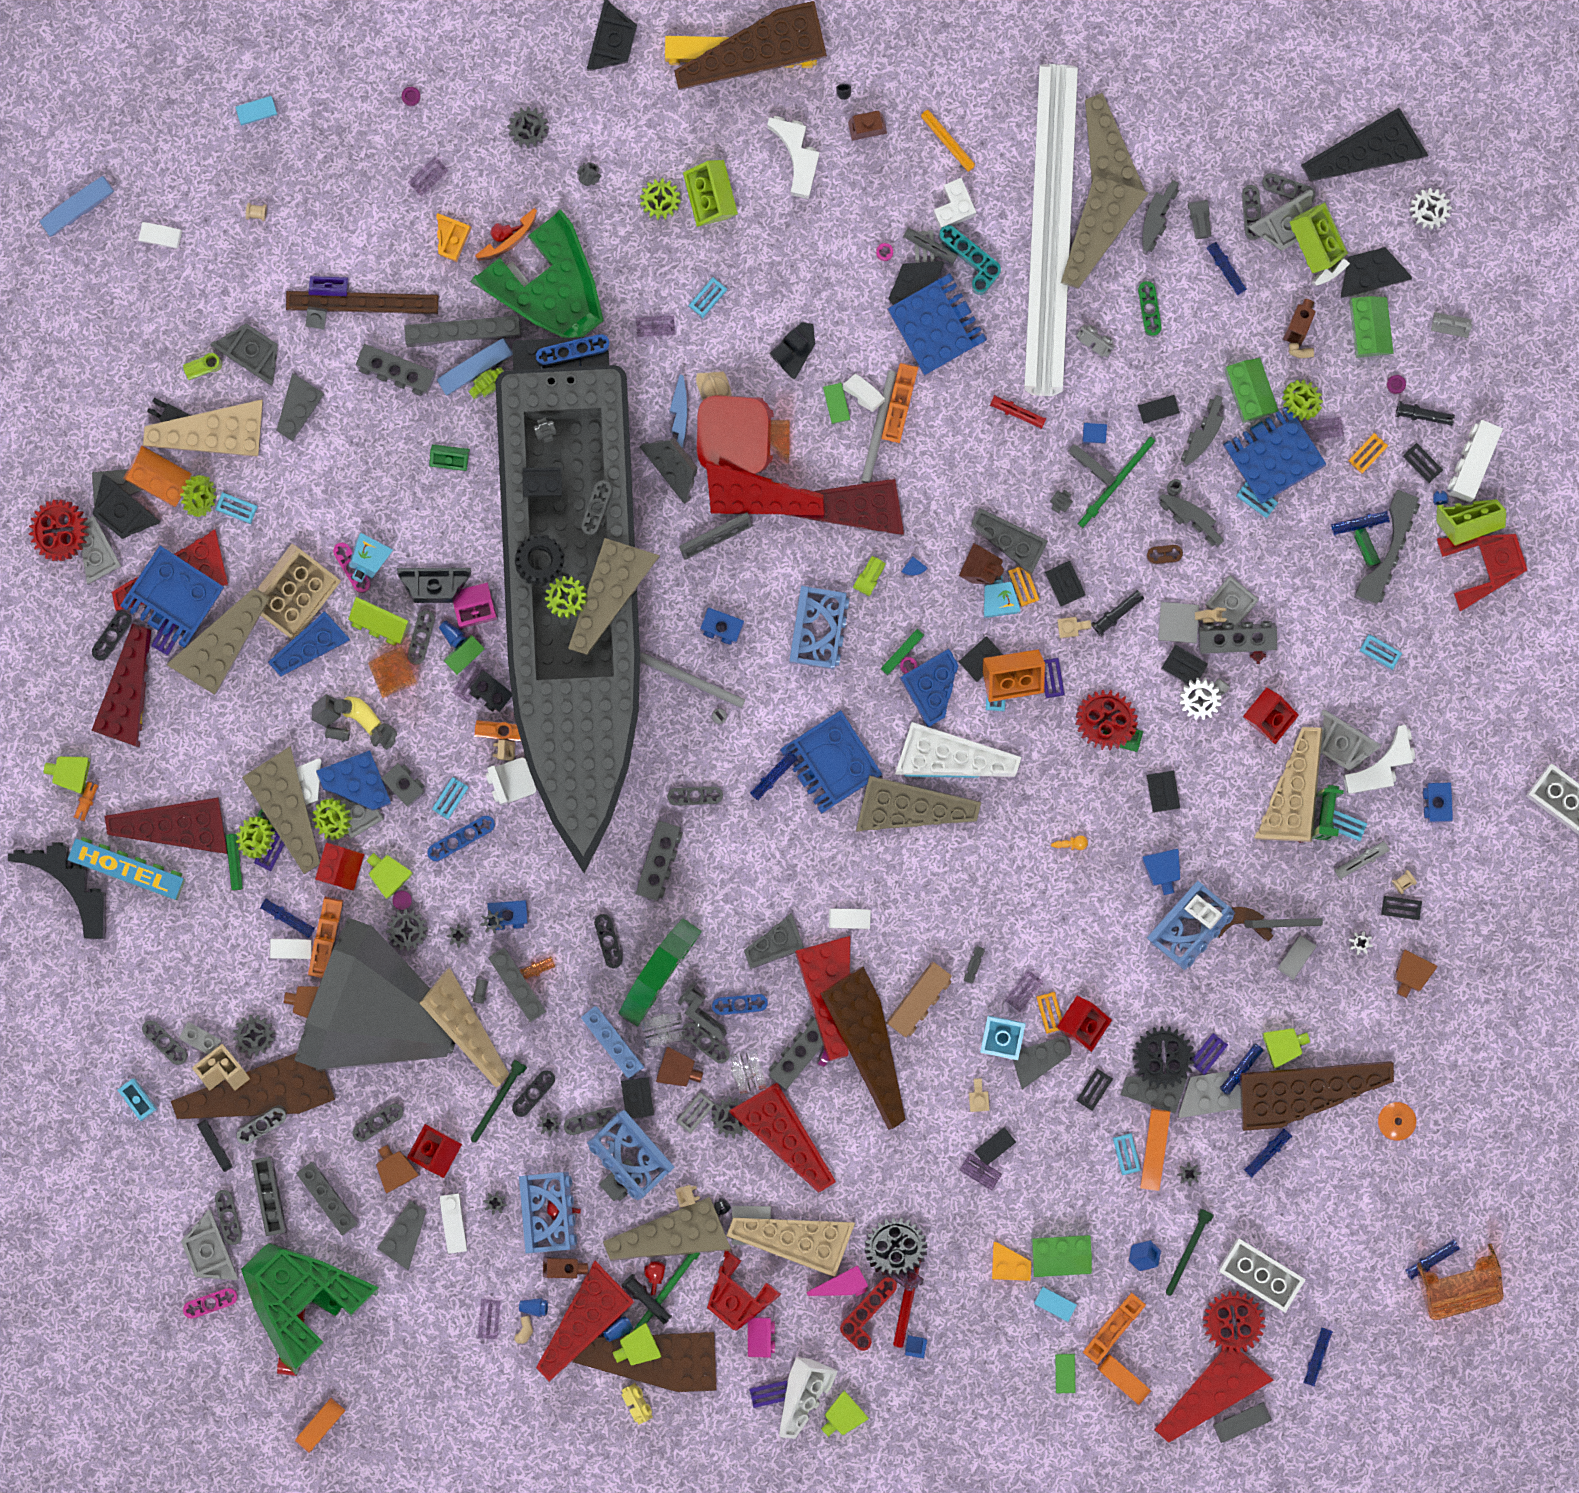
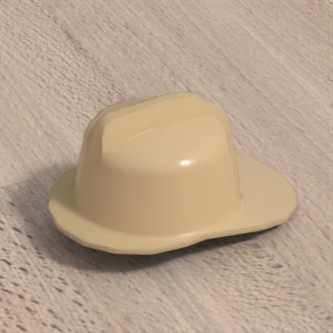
M724 371L697 373L696 383L702 400L714 395H732Z

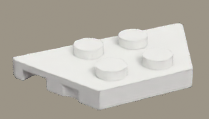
M321 758L297 767L306 805L319 799L320 781L316 771L321 769Z

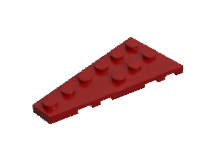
M707 460L711 514L824 515L825 513L823 494L803 488L796 489L783 482L782 484L776 483L770 478L746 471H736L731 469L730 466L724 465L723 467Z
M216 529L174 554L220 585L228 586ZM138 577L111 592L116 611L125 610L120 605ZM135 598L134 602L132 603V605L130 606V608H132L133 605L135 604V602L137 601L136 598Z
M850 936L795 951L829 1062L847 1057L848 1048L820 993L850 974Z
M778 1083L773 1084L729 1110L738 1121L818 1193L836 1183Z
M596 1260L593 1262L579 1291L576 1293L562 1322L536 1366V1369L548 1382H551L635 1303Z
M1226 1348L1224 1352H1220L1154 1430L1170 1443L1272 1382L1273 1379L1241 1351L1237 1355L1236 1350L1233 1349L1232 1353L1229 1354Z

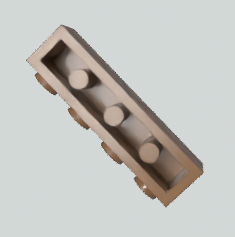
M931 961L885 1023L903 1037L911 1036L917 1029L915 1026L919 1020L923 1021L929 1013L927 1011L931 1004L934 1006L939 1000L940 996L938 994L941 990H946L952 982L950 980L952 975Z

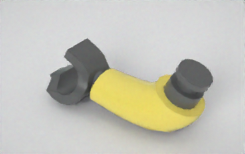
M348 696L344 700L337 699L335 701V712L343 713L345 717L356 720L369 735H372L370 740L373 746L377 747L380 743L386 750L389 747L392 748L398 735L397 731L389 724H382L373 710L363 700Z

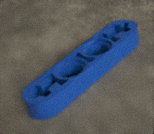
M598 334L539 349L536 353V360L540 365L550 366L606 352L609 349L610 342L606 335ZM599 339L606 342L604 348H600L597 345L593 346L594 351H591L589 341H592V344H597ZM580 343H585L588 346L585 353L577 351V346ZM565 347L569 350V354L567 357L562 358L558 355V351L560 348ZM551 350H555L556 360H553V356L548 357L546 362L543 359H539V357H542L543 352H546V355H551Z
M490 816L480 817L431 845L427 850L428 857L432 861H441L492 832L495 828V821ZM484 819L491 821L490 829L482 828L480 830L482 834L479 835L474 825L477 823L478 827L483 825ZM473 829L475 831L474 838L466 839L464 836L465 830ZM450 838L458 840V846L455 849H451L447 845ZM444 842V846L449 852L445 854L443 850L439 853V858L436 856L432 857V849L436 848L439 850L442 848L440 844Z

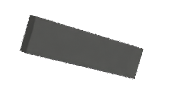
M745 513L680 545L679 549L684 560L753 526L748 513Z
M1323 918L1244 920L1246 928L1323 925Z

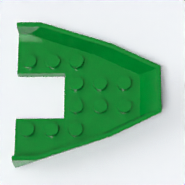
M559 209L553 217L528 235V238L549 262L551 267L523 287L502 259L499 258L481 273L473 276L470 282L543 329L562 338L584 337L602 323L604 319L595 281L574 226L563 211Z
M684 918L679 921L658 946L635 980L618 1013L620 1016L635 1026H639L658 998L659 992L678 964L683 961L702 933L700 929Z
M271 1243L265 1245L241 1268L251 1301L281 1361L295 1375L299 1373V1367L324 1344L297 1316L323 1290L350 1316L373 1295L376 1297L379 1287L315 1257Z

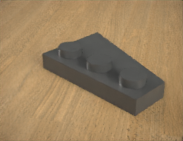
M792 913L744 950L750 969L792 955L796 950L804 948Z

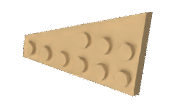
M263 399L145 426L143 446L258 457Z
M1302 727L1293 747L1292 755L1286 763L1285 771L1280 777L1269 802L1268 810L1262 818V824L1255 834V839L1312 842L1322 728Z

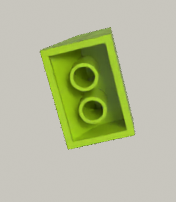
M708 160L683 172L697 227L727 220L738 215L724 160Z
M1325 202L1299 214L1289 222L1312 273L1331 268L1348 254Z
M358 597L354 600L348 618L352 622V627L358 630L365 628L369 630V635L378 639L379 636L386 638L385 642L395 647L397 644L402 646L411 627L408 620Z

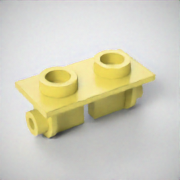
M636 1383L621 1390L623 1393L621 1396L627 1407L632 1404L635 1406L629 1411L638 1425L653 1418L651 1407L646 1404L643 1392Z

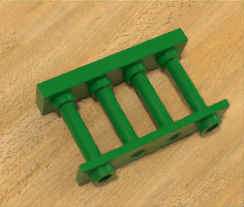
M1328 785V788H1323L1317 792L1316 797L1322 798L1319 827L1313 830L1312 839L1331 841L1338 837L1339 829L1334 828L1333 818L1336 798L1344 794V790H1339L1340 786Z

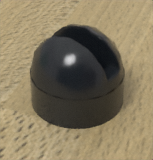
M839 84L836 87L838 98L846 100L851 96L852 91L849 84Z
M719 1198V1202L715 1201L714 1208L718 1215H724L731 1209L726 1199Z

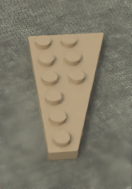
M448 968L421 1000L420 1004L495 1087H498L509 1073L452 970Z
M733 1218L726 1236L835 1277L855 1223Z

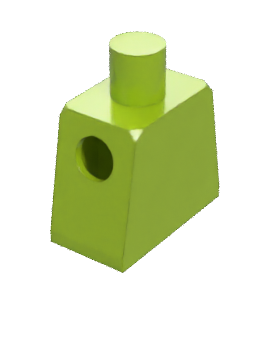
M58 756L56 764L45 763L43 774L53 775V784L83 794L91 759L88 757Z
M373 853L366 860L373 867L369 872V876L386 899H389L414 874L388 855L381 860Z
M1294 1028L1262 1033L1273 1068H1277L1302 1054L1300 1046L1310 1043L1307 1032L1296 1035Z
M644 1323L622 1338L620 1342L623 1348L613 1352L617 1363L628 1358L631 1365L662 1357L647 1323Z
M843 1390L824 1414L829 1422L821 1429L828 1437L836 1430L843 1436L867 1421L869 1417Z

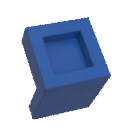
M1084 423L1082 444H1105L1107 424Z
M1151 1240L1131 1246L1128 1261L1138 1271L1155 1268L1159 1265L1161 1250Z
M908 1335L905 1355L924 1359L927 1338Z

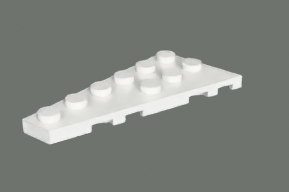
M912 722L895 774L1015 777L1021 757Z

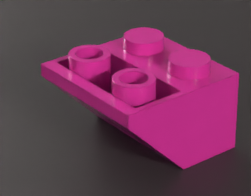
M488 582L461 589L453 602L460 629L498 620Z
M754 1317L748 1322V1357L771 1358V1353H775V1341H771V1334H775V1321H771V1317Z

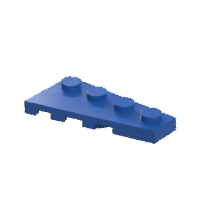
M324 611L268 663L282 677L350 641V639Z

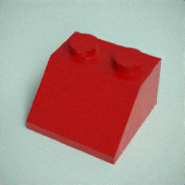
M1266 687L1243 715V718L1276 745L1299 714L1281 695Z
M326 843L315 880L354 891L365 854Z
M1077 995L1056 1028L1092 1052L1112 1022V1019L1092 1002Z
M424 1124L407 1158L426 1170L445 1178L462 1144Z

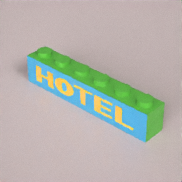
M81 837V840L75 838L67 860L178 901L186 880L182 878V873L174 870L168 873L163 871V866L155 863L153 866L145 864L147 860L135 857V860L128 858V853L120 850L114 853L109 851L111 848L100 843L98 847L92 845L93 840Z

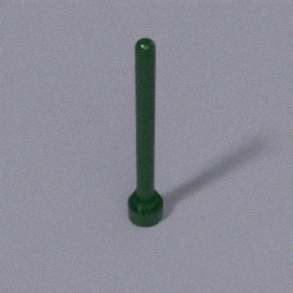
M514 1059L511 1064L510 1075L471 1136L473 1143L479 1140L517 1076H520L521 1073L524 1074L527 1066Z
M1200 1208L1199 1217L1197 1219L1199 1222L1166 1289V1295L1168 1296L1174 1293L1205 1225L1209 1221L1211 1222L1214 1214Z

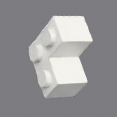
M962 178L945 184L943 190L949 204L939 207L933 212L940 230L947 225L954 226L976 216V210Z

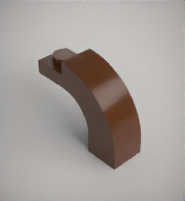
M1231 907L1235 912L1233 919L1221 929L1217 938H1220L1232 925L1244 924V920H1263L1264 916L1250 908ZM1252 928L1267 942L1274 936L1271 933L1273 931L1271 928Z

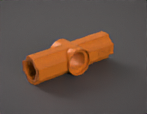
M476 720L474 737L521 742L517 724ZM506 726L509 728L507 736L499 735L501 727Z

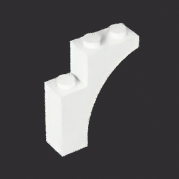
M779 116L769 117L767 128L783 141L792 159L794 177L791 195L809 199L818 164L819 152L812 147L802 148L806 132V126L802 122L793 120L791 123Z
M1406 725L1396 727L1395 736L1389 750L1376 764L1363 771L1343 776L1347 795L1394 786L1393 782H1396V775L1394 770L1391 771V767L1411 764L1413 759H1415L1414 749L1410 748L1409 740H1412L1410 729L1406 728Z

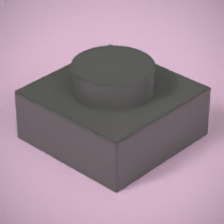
M308 306L305 326L324 330L327 309Z

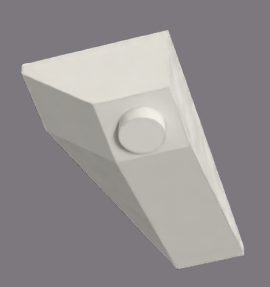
M796 1357L789 1374L779 1432L780 1437L792 1439L797 1437L809 1420L808 1412L813 1408L817 1409L820 1403L817 1402V1399L822 1392L827 1394L831 1389L838 1372L836 1369L812 1359Z

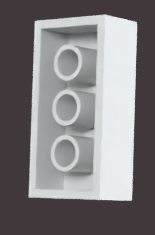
M1484 420L1472 426L1468 437H1471V440L1467 444L1465 443L1461 452L1464 457L1457 462L1454 470L1457 474L1451 478L1447 487L1450 490L1449 496L1467 503L1475 499L1503 428Z
M1549 764L1526 794V797L1579 835V783L1553 764Z
M1239 1238L1235 1240L1217 1270L1285 1313L1306 1280Z

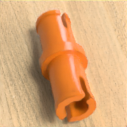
M88 781L82 797L78 799L80 802L73 816L78 819L82 812L80 820L84 822L90 806H93L94 802L92 801L99 787L94 784L90 791L92 783Z

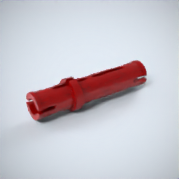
M994 395L990 406L1005 412V415L1008 416L1010 414L1042 429L1047 419L1015 405L1013 401L1008 402Z

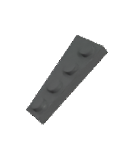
M981 508L978 509L971 524L974 530L1032 576L1048 540Z

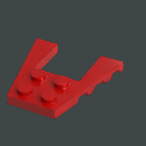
M1516 534L1480 536L1454 545L1449 538L1436 539L1442 557L1479 546L1490 582L1454 593L1459 612L1527 571Z

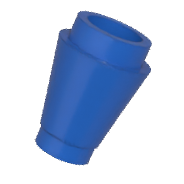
M447 620L439 626L449 645L455 649L466 639L465 633Z
M543 1298L520 1300L519 1312L538 1317L546 1316L548 1313V1301Z
M626 1316L619 1317L603 1332V1335L610 1342L630 1334L633 1326Z

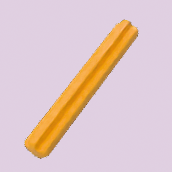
M929 110L924 111L921 114V118L966 171H971L975 167V163Z

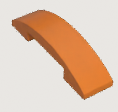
M533 208L520 219V223L523 225L522 228L495 249L491 244H488L475 255L478 261L493 259L514 248L532 228L538 215L537 210Z
M1131 1292L1082 1353L1098 1365L1112 1345L1144 1309L1146 1304Z

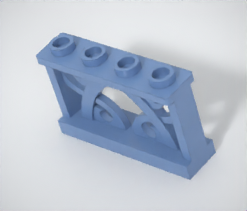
M801 586L789 663L835 670V665L839 666L841 654H837L838 646L842 647L844 638L843 635H840L841 628H845L847 617L843 616L844 609H848L850 599L846 598L847 593ZM808 593L816 595H823L824 597L821 600V602L818 603L817 601L807 596ZM829 598H835L839 602L838 609H831L833 603L829 604L827 608L823 607L825 601ZM815 608L817 610L816 614L812 618L808 617L807 611L811 610L814 613ZM821 613L827 620L831 631L824 638L815 642L813 633L803 628V623L808 624L815 621ZM839 615L838 626L832 616ZM805 635L810 636L811 645H809V640L808 642L802 640ZM836 635L835 645L833 647L831 644H829V642ZM820 648L821 654L824 655V651L829 649L831 651L830 659L827 661L820 660L816 650ZM813 651L814 660L798 658V654Z
M1197 881L1150 933L1147 939L1179 967L1186 970L1193 965L1196 957L1207 949L1211 940L1218 937L1221 929L1232 921L1235 912ZM1196 894L1201 898L1206 895L1214 901L1209 904L1213 907L1221 908L1223 916L1211 930L1201 923L1200 933L1183 936L1184 926L1182 920L1184 918L1194 919L1184 908ZM1176 927H1179V932H1178V935L1176 936L1177 931H1176V932H1173V931H1174V929H1175ZM1164 941L1173 943L1170 951L1162 945ZM1178 944H1180L1179 949L1181 952L1184 948H1188L1182 957L1177 956L1175 953Z
M593 1007L581 1017L627 1078L631 1079L645 1068L598 1007Z
M625 1110L618 1112L587 1142L590 1151L602 1160L603 1166L615 1175L616 1181L623 1184L628 1194L637 1201L644 1198L651 1189L675 1168ZM617 1123L619 1128L616 1134L609 1132L608 1130ZM604 1136L614 1139L613 1142H605L609 1145V1149H606L601 1143V1139ZM628 1136L631 1139V1143L623 1141L622 1138L627 1140L626 1137ZM621 1145L628 1148L637 1146L640 1149L637 1155L639 1166L622 1164ZM643 1155H645L648 1159V1161H644V1163L642 1160ZM657 1169L660 1173L651 1180L649 1172ZM642 1173H644L646 1185L640 1188L634 1180L638 1178L641 1183L643 1180Z
M569 1172L519 1176L525 1253L575 1249V1245H577V1235L574 1234L576 1219L575 1215L572 1214L574 1198L570 1191L572 1177L569 1175ZM546 1179L543 1188L533 1185V1180ZM557 1179L560 1182V1191L555 1190L556 1185H553L550 1191L547 1190L551 1180ZM540 1195H542L540 1203L535 1204L534 1198L540 1199ZM546 1198L560 1211L550 1227L543 1218L535 1215V1211L542 1208L545 1204ZM538 1222L542 1223L545 1231H543L542 1227L540 1230H537L536 1224ZM562 1231L565 1233V1241L562 1244H557L553 1240L552 1234L554 1233L555 1237L561 1239L559 1233ZM548 1238L551 1246L538 1247L539 1241Z

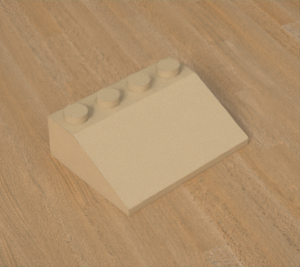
M291 544L257 588L271 597L261 617L293 640L306 628L341 580L300 548Z

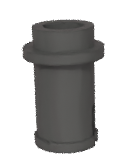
M327 726L325 738L341 740L344 743L349 741L350 730H347L346 727L340 729Z
M476 979L474 996H471L473 998L472 1002L484 1004V1000H487L485 995L489 981Z

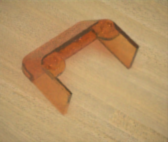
M1491 1243L1488 1244L1489 1256L1479 1258L1475 1263V1270L1438 1279L1436 1273H1424L1421 1263H1417L1419 1284L1430 1319H1444L1495 1305L1503 1300L1501 1266Z

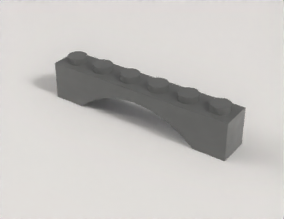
M519 316L404 325L407 348L464 340L521 338Z
M1400 490L1395 492L1389 507L1393 527L1390 549L1380 566L1371 574L1361 579L1354 598L1375 606L1378 602L1382 603L1386 593L1383 591L1385 584L1389 585L1392 574H1390L1391 568L1396 567L1399 560L1397 553L1399 549H1403L1406 542L1404 535L1412 527L1413 521H1410L1411 517L1418 512L1420 506L1417 503L1418 497Z

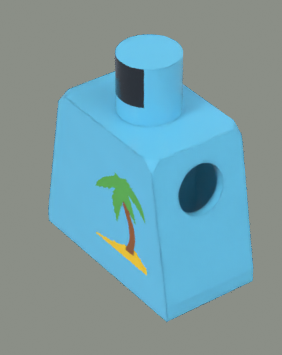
M360 533L356 539L349 566L355 569L352 578L357 582H362L365 575L373 578L393 549Z
M1002 575L996 576L992 585L984 587V618L1021 612L1012 582L1003 583Z

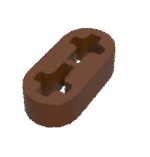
M1178 545L1155 546L1148 550L1146 557L1151 564L1176 563L1181 560L1183 551ZM1172 549H1175L1176 552H1179V555L1176 556V559H1173V556H1166V553H1170ZM1154 550H1156L1157 554L1163 553V556L1158 557L1157 561L1150 557Z

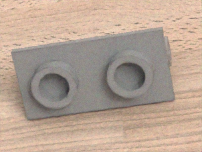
M1434 312L1431 331L1468 338L1472 328V319Z
M1084 324L1081 327L1083 332L1080 330L1076 335L1079 338L1078 340L1088 347L1094 342L1096 345L1092 350L1102 357L1108 358L1111 353L1109 349L1113 350L1116 346L1113 344L1114 341L1106 335L1101 336L1098 334V330L1094 326Z
M187 1022L179 1037L182 1041L207 1055L219 1047L222 1041L190 1022Z

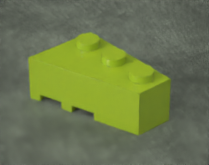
M1497 499L1474 501L1472 505L1461 506V503H1455L1453 507L1444 508L1443 505H1437L1436 521L1452 543L1457 545L1506 528V509Z

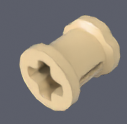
M247 203L246 220L255 218L266 221L267 204L259 206Z
M1408 870L1397 880L1393 879L1391 881L1401 895L1408 887L1417 884L1415 878Z

